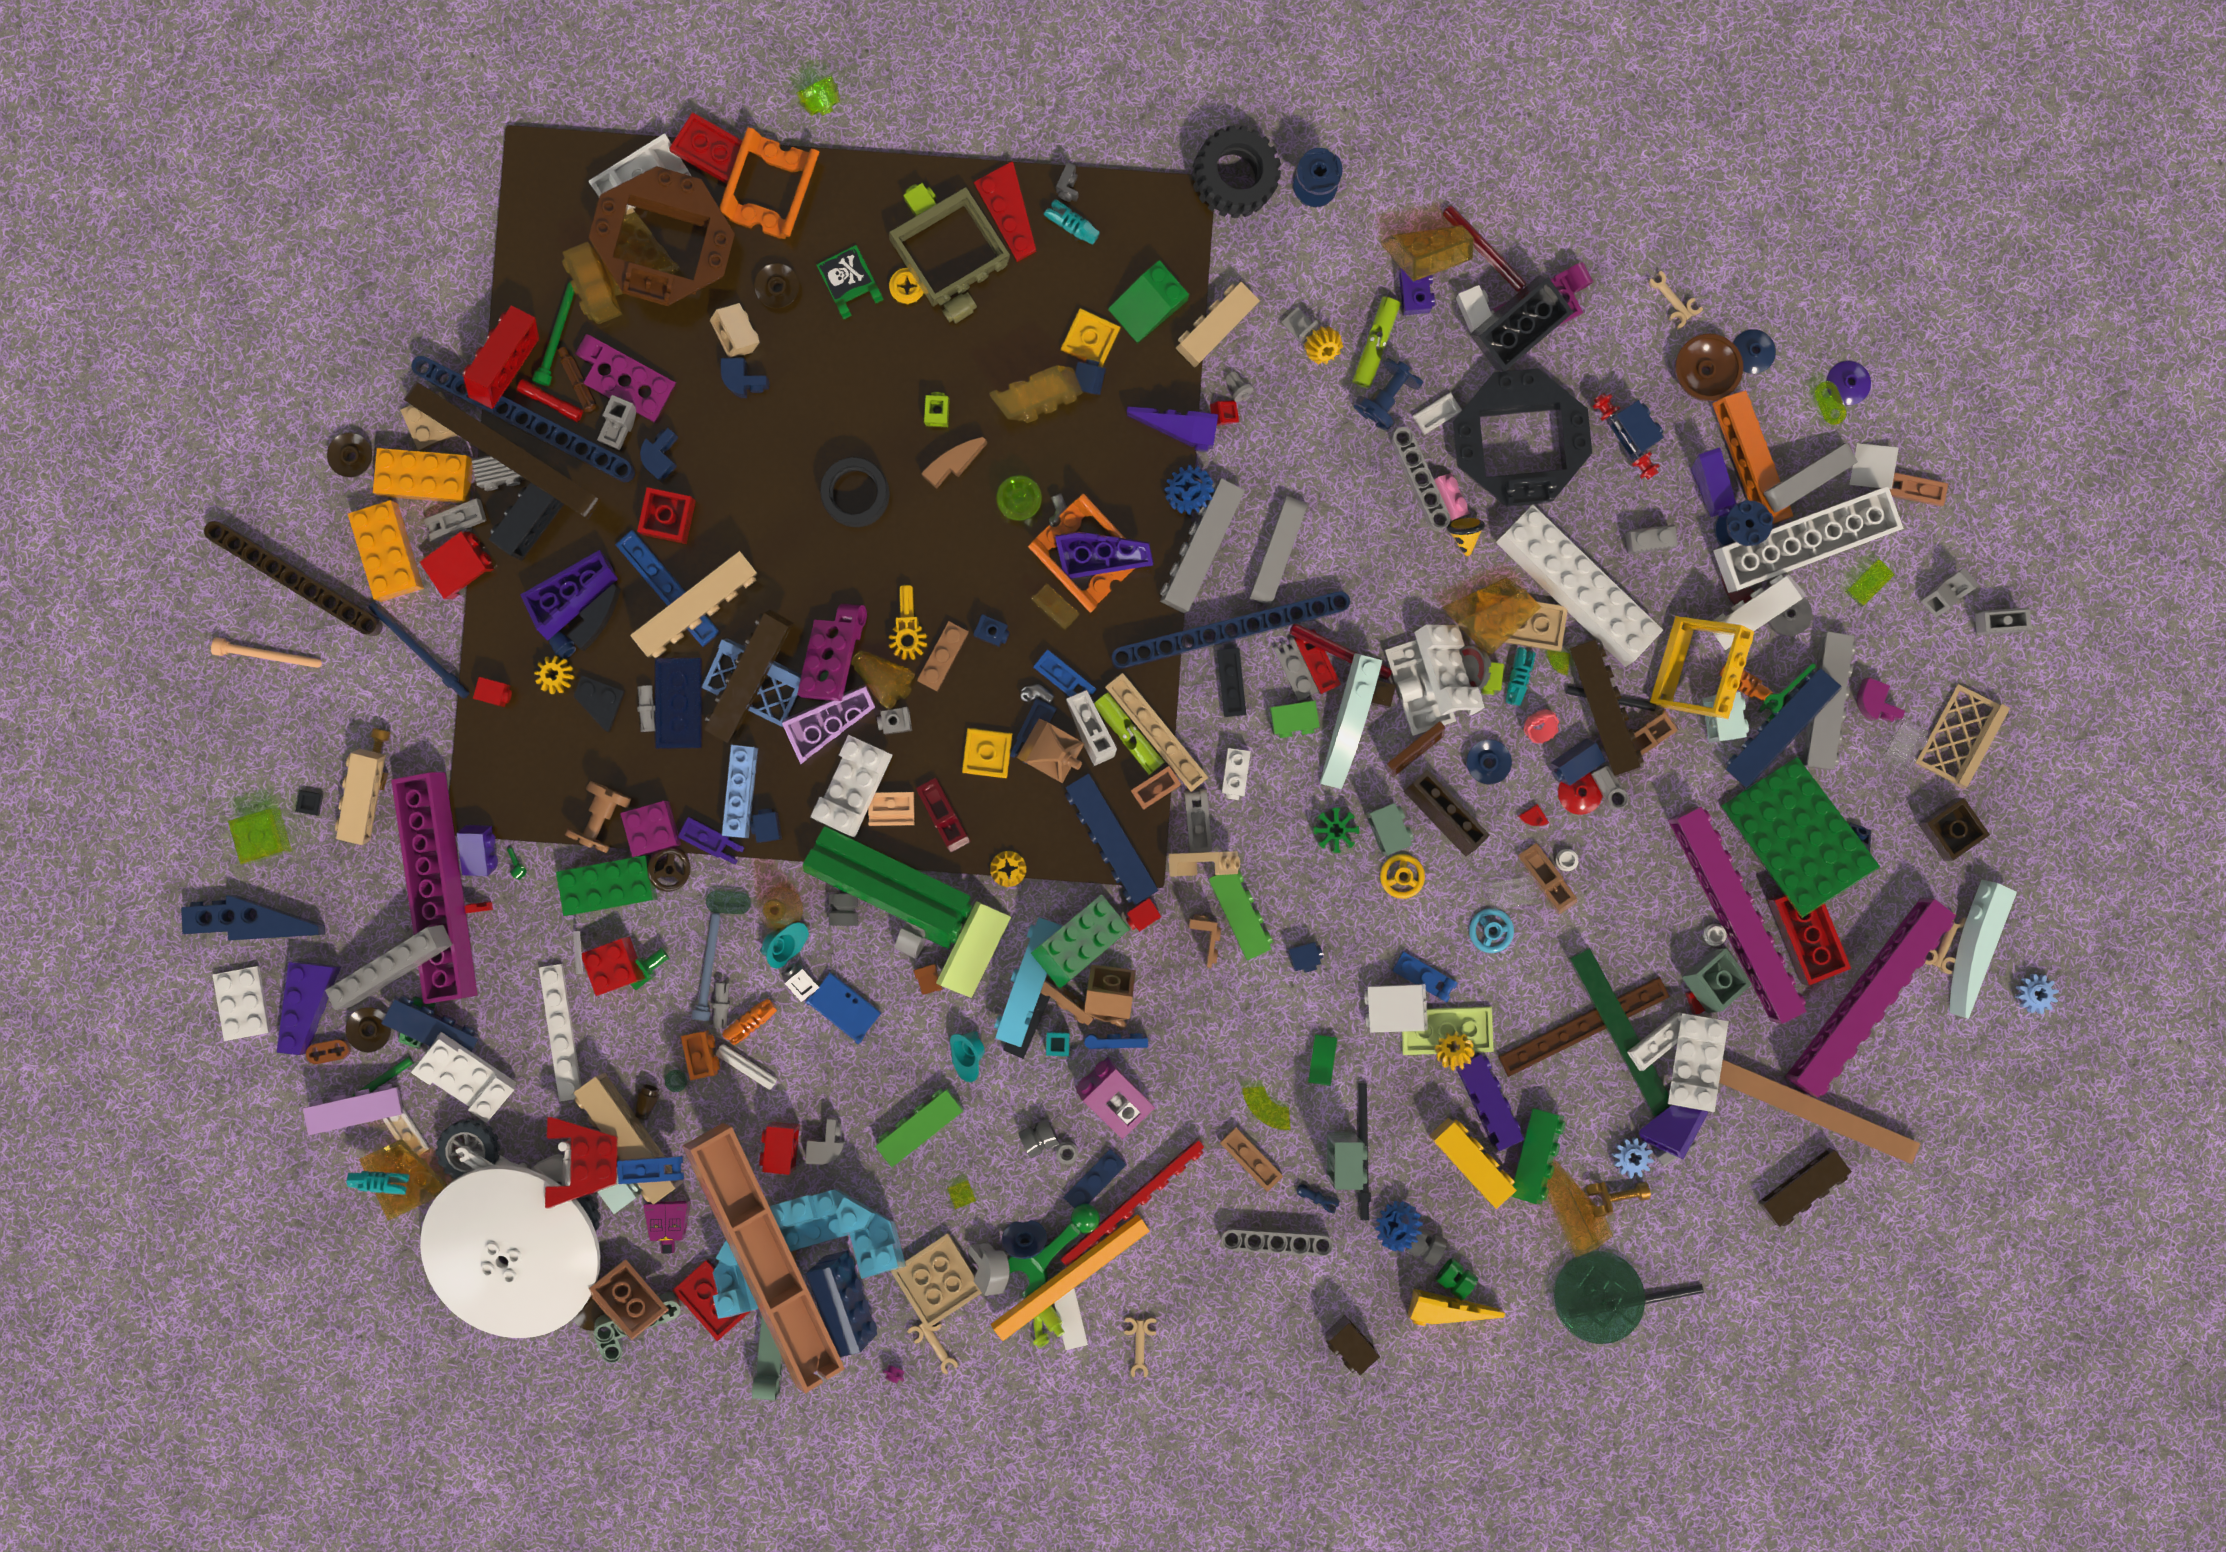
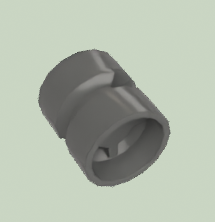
M829 894V906L832 908V911L829 912V925L858 926V913L855 911V908L858 907L859 898L850 894Z
M1047 1118L1036 1123L1034 1129L1028 1127L1018 1132L1021 1142L1031 1159L1042 1154L1044 1148L1050 1150L1060 1145Z
M1420 1226L1418 1230L1422 1234L1416 1235L1418 1242L1412 1241V1248H1405V1251L1416 1257L1421 1255L1423 1261L1435 1266L1441 1259L1448 1240L1437 1234L1432 1236L1430 1230Z

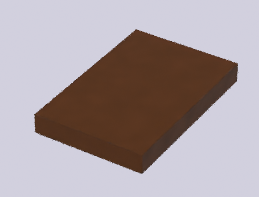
M1441 721L1387 763V772L1391 777L1394 778L1444 737L1445 726Z

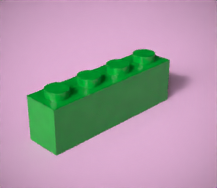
M1539 1108L1532 1109L1514 1180L1515 1183L1513 1184L1517 1191L1510 1197L1533 1204H1542L1547 1199L1549 1188L1546 1186L1548 1179H1551L1554 1173L1553 1159L1554 1156L1558 1155L1560 1144L1558 1143L1559 1135L1563 1134L1566 1122L1563 1121V1115Z

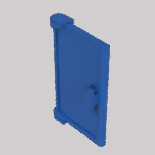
M831 972L815 993L807 998L805 1002L851 1037L858 1045L881 1015L878 1009Z

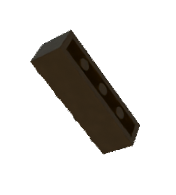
M1428 769L1403 791L1465 857L1475 851L1490 836Z
M1828 1148L1758 1201V1204L1775 1225L1779 1227L1787 1226L1794 1220L1793 1217L1799 1212L1803 1213L1811 1208L1813 1201L1827 1196L1830 1193V1188L1844 1183L1848 1179L1847 1175L1852 1171L1836 1150Z

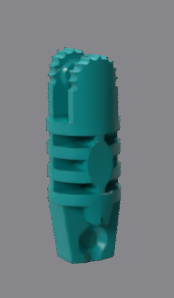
M1054 199L1051 203L1054 210L1047 208L1044 215L1069 233L1074 234L1075 237L1093 245L1100 232L1089 221Z
M1518 647L1512 665L1514 669L1510 672V682L1507 684L1506 703L1514 706H1521L1523 697L1528 689L1526 685L1529 684V678L1531 677L1529 672H1532L1536 652L1531 650L1526 652L1527 650L1523 647Z
M361 1171V1173H348L346 1183L348 1187L358 1188V1191L404 1195L407 1188L402 1185L391 1184V1182L407 1183L410 1175Z

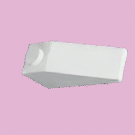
M1087 690L1067 698L1066 701L1093 765H1098L1115 757L1117 748Z

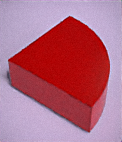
M1538 804L1518 815L1521 821L1532 826H1543L1549 823Z
M491 901L466 904L464 906L465 914L493 910Z

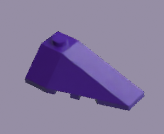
M1127 407V416L1182 443L1195 447L1196 451L1208 452V449H1213L1218 414L1188 411V414L1181 415L1176 410L1163 411V414H1160L1159 410L1153 408Z
M1073 532L1055 536L1062 570L1070 579L1152 566L1154 564L1149 542L1084 532Z

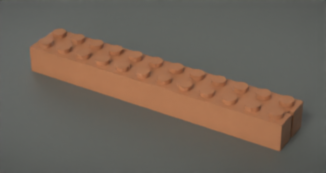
M722 1123L682 1145L795 1386L806 1394L823 1383L822 1379L814 1374V1372L817 1371L819 1375L828 1380L845 1368L733 1128Z

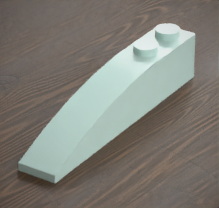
M1357 653L1354 654L1320 784L1342 789L1371 705L1382 664L1380 659Z
M1981 880L1958 946L1952 978L1949 1013L1967 1019L1970 1017L2017 893L1999 883Z

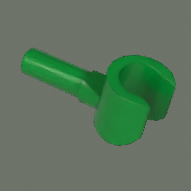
M509 848L507 851L515 866L510 873L515 879L520 880L526 875L527 871L517 860L513 848Z

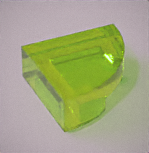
M1547 650V660L1551 667L1557 673L1567 676L1570 653Z

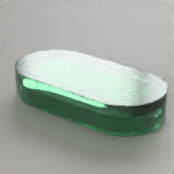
M716 890L709 893L706 898L707 908L714 913L745 914L752 905L751 898L744 892Z

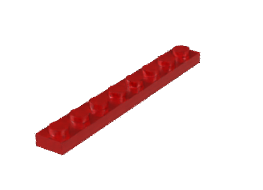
M1199 1138L1103 1219L1094 1231L1087 1233L1061 1256V1261L1067 1267L1070 1263L1080 1258L1087 1248L1092 1249L1100 1243L1099 1238L1105 1233L1110 1235L1118 1227L1116 1223L1122 1218L1124 1220L1130 1218L1135 1213L1133 1209L1138 1204L1142 1206L1152 1198L1150 1195L1156 1189L1160 1191L1168 1185L1169 1181L1167 1179L1173 1174L1176 1176L1181 1174L1187 1168L1185 1164L1189 1160H1197L1204 1153L1202 1149L1205 1148Z

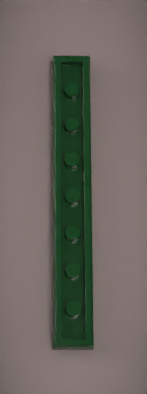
M1587 947L1569 957V960L1653 1116H1657L1672 1106L1668 1104L1669 1094L1653 1064L1644 1071H1639L1627 1053L1640 1040L1594 954Z

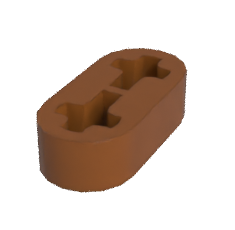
M344 1039L313 1044L307 1048L306 1058L312 1064L341 1060L349 1056L351 1046ZM338 1043L340 1047L344 1046L345 1051L341 1052V1056L339 1052L331 1053V1049L337 1048ZM316 1047L318 1051H326L325 1055L319 1056V1060L312 1055V1052L316 1051Z

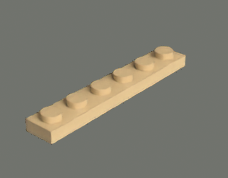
M1123 673L1105 687L1190 792L1209 778Z

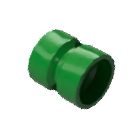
M1452 1257L1438 1272L1435 1281L1445 1289L1450 1288L1451 1294L1462 1301L1472 1292L1479 1278L1470 1270H1463V1265Z

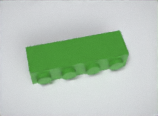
M1239 869L1238 874L1214 875L1208 878L1246 960L1248 961L1271 950L1270 944L1273 943L1269 932H1264L1260 925L1264 921L1259 911L1254 912L1251 906L1254 900L1249 890L1244 891L1241 885L1244 879Z
M941 1088L930 1096L932 1101L927 1105L922 1102L912 1110L915 1113L909 1119L906 1116L895 1124L897 1129L891 1133L887 1130L877 1138L879 1143L875 1147L891 1168L964 1111L963 1106L948 1088L944 1091Z

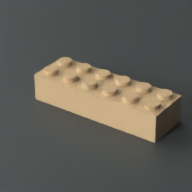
M739 551L630 636L647 657L653 655L654 658H657L667 650L664 647L669 642L675 644L684 637L682 632L687 628L693 630L702 623L701 617L706 614L709 616L713 615L720 609L719 604L722 601H731L738 595L736 591L744 586L746 589L756 581L755 576L757 572Z
M606 1073L595 1076L573 1092L576 1096L574 1099L581 1109L585 1108L589 1114L588 1120L595 1128L598 1127L602 1133L618 1138V1160L665 1157L642 1123L635 1117L634 1112ZM665 1165L666 1173H672V1166ZM676 1180L638 1184L642 1188L641 1194L647 1202L651 1201L654 1205L684 1182Z

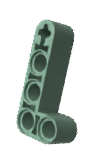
M674 1292L658 1295L669 1310L648 1328L671 1321L679 1316L681 1300ZM604 1314L595 1321L594 1338L603 1360L607 1363H616L622 1357V1338L627 1335ZM608 1327L610 1330L604 1332L599 1328ZM613 1346L616 1347L617 1350L609 1351L607 1348Z
M763 1316L761 1318L757 1375L753 1381L752 1399L776 1401L781 1388L779 1387V1380L782 1377V1356Z

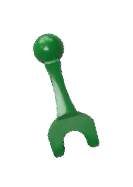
M1080 1204L1075 1207L1067 1227L1053 1241L1047 1244L1038 1255L1028 1259H1018L1012 1256L1008 1259L1009 1274L1014 1271H1022L1029 1278V1286L1022 1293L1023 1299L1048 1281V1264L1068 1242L1079 1236L1080 1233H1090L1097 1228L1100 1216L1094 1206Z

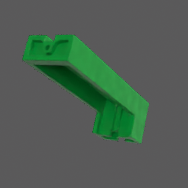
M825 826L818 836L814 848L810 850L803 862V871L925 930L926 939L947 949H950L952 943H956L961 933V927L963 924L965 925L972 909L970 895Z

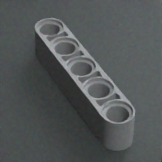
M1400 427L1392 435L1391 444L1428 526L1433 531H1442L1450 523V514L1412 431L1407 427ZM1404 434L1407 437V443H1399L1396 436ZM1413 454L1417 462L1409 464L1406 461V455ZM1418 474L1423 475L1426 483L1423 485L1418 484L1415 481V476ZM1432 495L1435 498V504H1426L1424 496ZM1434 516H1442L1444 518V525H1436L1433 520Z
M1846 442L1768 489L1763 494L1774 513L1850 468L1858 461Z
M1286 495L1249 599L1271 606L1308 503Z
M1227 1227L1221 1233L1223 1246L1233 1251L1327 1256L1333 1249L1330 1237L1322 1232ZM1235 1233L1238 1238L1236 1242L1230 1244L1225 1241L1226 1235ZM1251 1235H1258L1260 1237L1258 1244L1251 1245L1248 1243V1238ZM1274 1236L1283 1238L1280 1246L1275 1247L1271 1245L1270 1242ZM1296 1238H1304L1305 1245L1303 1247L1296 1248L1293 1246ZM1326 1239L1328 1241L1327 1247L1321 1250L1316 1248L1318 1240Z

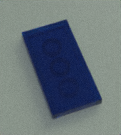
M655 658V734L657 749L702 748V658Z

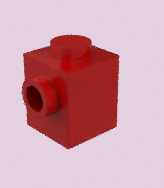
M479 677L473 699L505 707L506 703H509L511 699V685Z
M1150 898L1127 912L1129 917L1126 918V921L1132 930L1137 928L1140 932L1162 916Z

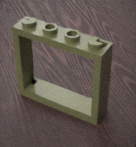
M966 187L892 230L889 236V240L932 306L938 303L939 305L945 304L951 299L950 296L957 292L958 294L965 292L970 288L969 285L975 281L980 283L992 271L996 270L998 272L1008 265L1007 262L1010 256ZM964 206L997 257L935 294L902 242Z

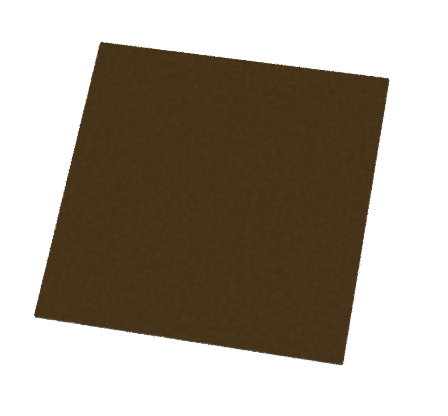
M508 125L505 129L488 334L499 324L501 314L504 311L507 312L512 305L535 317L539 341L502 396L627 460L635 468V477L629 482L619 481L482 410V424L602 501L589 520L564 504L524 559L520 561L491 542L489 537L491 536L492 528L496 524H500L504 519V513L511 505L514 506L517 502L519 492L524 487H528L531 482L525 479L520 480V484L515 486L502 484L498 485V489L485 491L484 488H480L477 484L475 485L474 499L481 500L487 521L472 526L471 533L477 536L480 541L479 546L491 557V564L494 570L484 572L467 585L459 683L469 692V695L464 699L458 695L449 794L454 835L457 836V832L465 825L492 826V833L495 835V839L585 846L579 843L580 838L575 840L566 836L565 833L567 829L584 833L592 815L589 808L595 798V794L586 790L590 781L606 786L608 789L631 798L628 808L616 805L610 820L605 818L596 839L609 845L610 848L630 849L620 813L662 801L670 802L678 834H680L688 817L722 834L731 745L758 748L751 821H753V815H758V810L771 808L772 812H778L782 839L757 843L756 835L752 834L751 828L749 838L727 836L729 840L744 847L743 852H738L726 845L723 853L734 857L804 862L810 850L814 848L816 840L825 826L920 871L991 876L990 866L994 857L1004 851H1013L1019 854L1025 861L1026 874L1024 878L1123 885L1122 882L1117 883L1111 874V871L1114 870L1111 863L1108 862L1106 864L1099 852L1102 851L1099 843L1094 844L1089 837L1088 832L1091 829L1088 824L1082 825L1076 815L1079 812L1076 804L1070 805L1064 795L1068 792L1065 787L1089 774L1157 888L1164 887L1171 792L1143 810L1131 790L1169 765L1157 752L1165 763L1149 775L1100 713L1099 715L1117 748L1115 757L1094 766L1083 745L1076 758L1082 762L1081 767L1078 770L1071 767L1063 783L1023 763V761L1017 758L1018 755L1015 758L1010 756L1007 778L962 773L968 728L1012 733V752L1017 742L1016 738L1036 700L1027 702L1021 699L1022 689L1030 685L1040 684L1055 695L1049 705L1057 708L1050 724L1082 742L1066 701L1070 697L1033 668L1047 650L1097 689L1093 695L1090 694L1093 703L1106 694L1108 690L1105 687L1123 673L1172 734L1176 735L1181 654L1125 669L1115 668L1111 662V656L1119 647L1183 631L1184 613L1160 602L1162 598L1160 592L1166 582L1169 583L1172 577L1169 573L1175 562L1178 563L1181 558L1179 551L1183 543H1188L1192 512L1188 514L1184 510L1181 514L1177 508L1173 509L1166 499L1168 494L1165 488L1170 487L1167 480H1173L1172 473L1179 474L1180 467L1186 471L1188 465H1191L1195 470L1196 450L1195 447L1182 443L1127 416V407L1153 408L1159 410L1160 414L1168 410H1176L1181 415L1188 414V411L1199 412L1203 360L1194 367L1176 349L1180 344L1178 339L1187 330L1191 333L1196 328L1193 323L1201 315L1206 318L1214 211L1212 212L1208 209L1209 204L1206 201L1202 203L1199 199L1201 193L1194 190L1193 185L1196 181L1192 180V174L1076 166L1075 174L1078 176L1074 186H1069V188L1078 192L1077 201L1071 200L1068 202L1058 196L1059 194L1056 193L1057 183L1066 165L1013 162L1036 247L1035 253L1016 262L974 185V182L1012 161L780 145V149L783 151H789L791 147L809 152L811 149L819 151L790 237L786 236V239L777 238L765 234L763 227L759 224L748 228L736 224L725 217L735 236L724 277L698 290L696 295L690 294L669 306L623 294L589 239L599 201V196L589 183V180L659 136ZM667 137V138L669 139L670 143L672 144V143L674 142V140H675L676 137ZM749 152L735 188L734 196L738 204H755L775 211L782 219H786L803 171L789 172L765 163L762 157ZM681 158L691 176L702 179L719 207L727 184ZM923 183L926 189L930 187L937 198L934 200L936 204L966 187L1010 254L1009 261L1007 262L1008 265L998 272L996 270L992 271L984 281L980 283L975 281L969 285L970 288L962 293L968 292L977 308L973 310L972 314L956 324L954 321L949 323L942 312L945 309L944 304L939 305L938 303L932 306L925 294L917 302L907 305L898 302L891 295L889 289L892 275L902 268H907L889 240V236L892 230L916 217L903 196L906 194V190L915 184L918 186ZM1054 199L1089 221L1100 232L1093 245L1075 237L1074 234L1069 233L1044 215L1047 208L1054 210L1051 206ZM964 206L902 242L935 294L997 257ZM634 208L635 212L625 217L614 258L694 280L707 228L641 208ZM857 245L884 300L875 303L871 293L868 291L846 302L852 316L843 319L817 264ZM1160 260L1188 292L1189 298L1171 316L1139 343H1136L1108 309L1148 269ZM774 263L790 267L799 280V292L796 299L790 305L783 308H770L764 305L756 296L754 289L755 278L759 271L765 266ZM907 278L905 285L898 287L904 288L908 295L910 288L917 286L911 285ZM573 281L576 283V290L549 370L551 371L550 376H552L550 386L541 385L532 381L534 371L541 368L567 284ZM779 284L774 287L775 291L782 289V286ZM957 292V293H955L954 295H952V296H950V297H951V299H953V298H955L956 296H958L959 294H958V292ZM738 303L747 313L749 322L753 330L757 332L760 343L753 353L736 358H744L747 362V376H767L769 379V389H763L761 393L750 392V389H747V398H741L733 394L722 380L721 358L729 357L710 322L717 309ZM1080 308L1120 326V331L1103 365L1106 370L1100 395L1072 389L1077 363H1086V361L1061 350ZM585 334L596 338L676 382L655 423L636 413L631 432L628 431L620 450L597 440L606 421L603 413L610 398L587 386L597 407L591 412H585L560 362L561 357L557 350L566 347L569 355L573 356L585 381L593 364L575 354ZM606 363L601 364L598 368L599 374L603 376L610 374L611 366ZM629 375L620 376L618 380L619 385L622 387L629 386L631 384V377ZM524 379L560 400L573 404L583 410L582 417L576 422L559 413L554 408L518 392L517 386L519 382ZM649 386L640 387L639 395L642 398H647L651 395L652 390ZM932 392H941L949 397L948 427L925 425L926 395H931ZM508 404L500 407V414L508 411ZM941 407L934 409L935 414H939L942 411ZM527 414L520 417V424L528 421ZM548 425L541 426L539 433L545 434L548 431ZM669 428L679 438L664 455L677 467L662 483L644 467L640 451L645 439L654 444L657 434ZM568 435L560 437V445H564L568 441ZM980 437L986 439L987 445L959 477L951 472L936 489L922 476L921 473L932 462L952 448ZM587 445L579 448L580 455H584L588 451ZM478 449V458L489 456ZM607 455L599 458V465L607 463ZM850 457L863 458L874 463L882 471L889 485L890 497L886 510L878 520L863 527H849L837 522L826 511L821 500V482L826 471L839 460ZM624 465L619 468L618 473L620 476L627 473L628 466ZM850 471L842 475L835 483L833 489L834 501L846 513L861 514L870 509L875 503L877 496L876 484L867 473ZM647 487L691 496L696 500L687 544L644 536L637 532ZM1059 493L1062 494L1067 507L1084 493L1126 539L1149 542L1154 564L1152 566L1135 568L1121 582L1118 580L1111 581V592L1098 603L1091 613L1028 547L1050 525L1049 518L1054 516L1056 511L1051 497ZM1177 496L1178 500L1183 501V498L1180 499V497ZM1085 516L1081 519V526L1075 531L1111 536L1093 516ZM631 530L637 533L686 592L739 551L757 572L755 576L756 581L746 589L744 586L736 591L738 595L731 601H722L719 604L720 609L713 615L709 616L706 614L720 633L704 647L686 629L682 632L684 637L675 644L669 642L664 647L667 650L657 658H654L653 655L647 657L630 636L668 607L615 545ZM1058 547L1051 548L1049 550L1050 558L1062 569ZM600 550L610 562L618 578L613 583L621 589L616 607L604 630L585 651L579 649L574 643L576 647L575 652L566 658L568 661L566 666L573 667V670L568 674L573 675L574 679L567 680L571 687L568 688L563 685V693H559L556 689L555 694H550L549 689L546 691L541 690L542 684L536 683V680L541 676L534 674L536 670L541 671L542 668L538 666L539 662L546 665L545 657H550L553 660V657L556 655L549 641L536 629L521 594ZM1094 575L1072 578L1071 580L1081 590H1086L1090 579ZM903 585L913 587L914 617L918 618L919 626L922 627V631L919 634L925 633L927 638L920 640L927 643V647L919 646L923 654L919 655L915 651L914 660L911 659L909 653L906 660L902 659L903 652L895 656L894 651L897 648L891 649L889 647V644L896 642L889 639V635L897 636L893 628L896 627V618H900L899 588ZM841 603L864 605L866 607L867 619L862 628L860 640H855L845 692L866 684L875 703V708L828 742L819 751L811 755L806 761L800 764L784 727L751 711H748L735 738L729 743L704 730L707 725L705 719L711 710L714 711L717 703H715L717 695L703 689L702 685L717 655L722 639L728 638L747 647L745 641L751 632L754 634L757 628L755 622L761 613L764 614L768 610H772L794 623L775 662L802 674L814 620L835 621L837 609ZM578 614L559 631L570 639L568 635L585 620ZM982 614L1008 625L1007 630L1010 631V634L1005 644L1001 643L1000 647H997L974 637V632ZM950 621L969 631V634L937 692L917 680L947 623ZM991 627L988 630L990 635H995L997 632L995 627ZM838 629L831 631L830 638L838 635ZM909 635L905 636L902 640L903 646L906 647L911 646L914 642V638ZM1167 641L1160 642L1159 648L1162 652L1168 653L1171 651L1170 643ZM1140 647L1137 650V654L1140 658L1149 657V650L1146 647ZM829 650L825 654V660L832 658L833 650ZM1119 652L1115 656L1119 664H1125L1128 661L1127 655L1123 652ZM723 654L720 660L723 670L734 667L731 657ZM735 669L724 672L725 677L727 678L728 674L731 671L734 672ZM553 670L551 672L553 675L551 674L550 677L557 679L555 675H558V672ZM720 674L712 677L710 686L716 689L725 687ZM768 675L762 684L763 690L774 686L772 678ZM581 676L625 691L610 732L605 731L575 699L574 694ZM482 677L511 685L512 695L509 703L502 707L473 699L478 678ZM1078 684L1073 691L1079 694L1083 687ZM788 685L779 687L783 699L790 698L795 688ZM638 686H652L653 706H656V711H654L656 731L641 732L640 712L637 711V707H639ZM776 689L764 692L769 705L780 701ZM761 694L756 695L752 703L753 707L757 709L765 706ZM798 695L788 717L827 700L803 698ZM781 704L770 707L772 715L781 720L784 714ZM904 707L909 708L912 731L885 735L883 730H879L877 717L881 716L880 711ZM891 717L889 723L895 725L897 718ZM848 735L892 754V758L875 793L914 792L915 825L869 826V813L867 810L856 836L852 837L811 818L819 797L824 798L842 757L839 754ZM1135 736L1131 737L1130 741L1137 744ZM1022 742V744H1021L1020 751H1021V749L1023 748V746H1024V744H1025V743H1023V742ZM934 778L939 782L971 841L953 852H950L946 847L916 788ZM680 839L681 845L675 846V848L680 849L684 853L711 855ZM1006 859L1005 867L998 869V871L1006 872L1007 876L1010 877L1011 871L1018 869V866H1010L1008 859Z

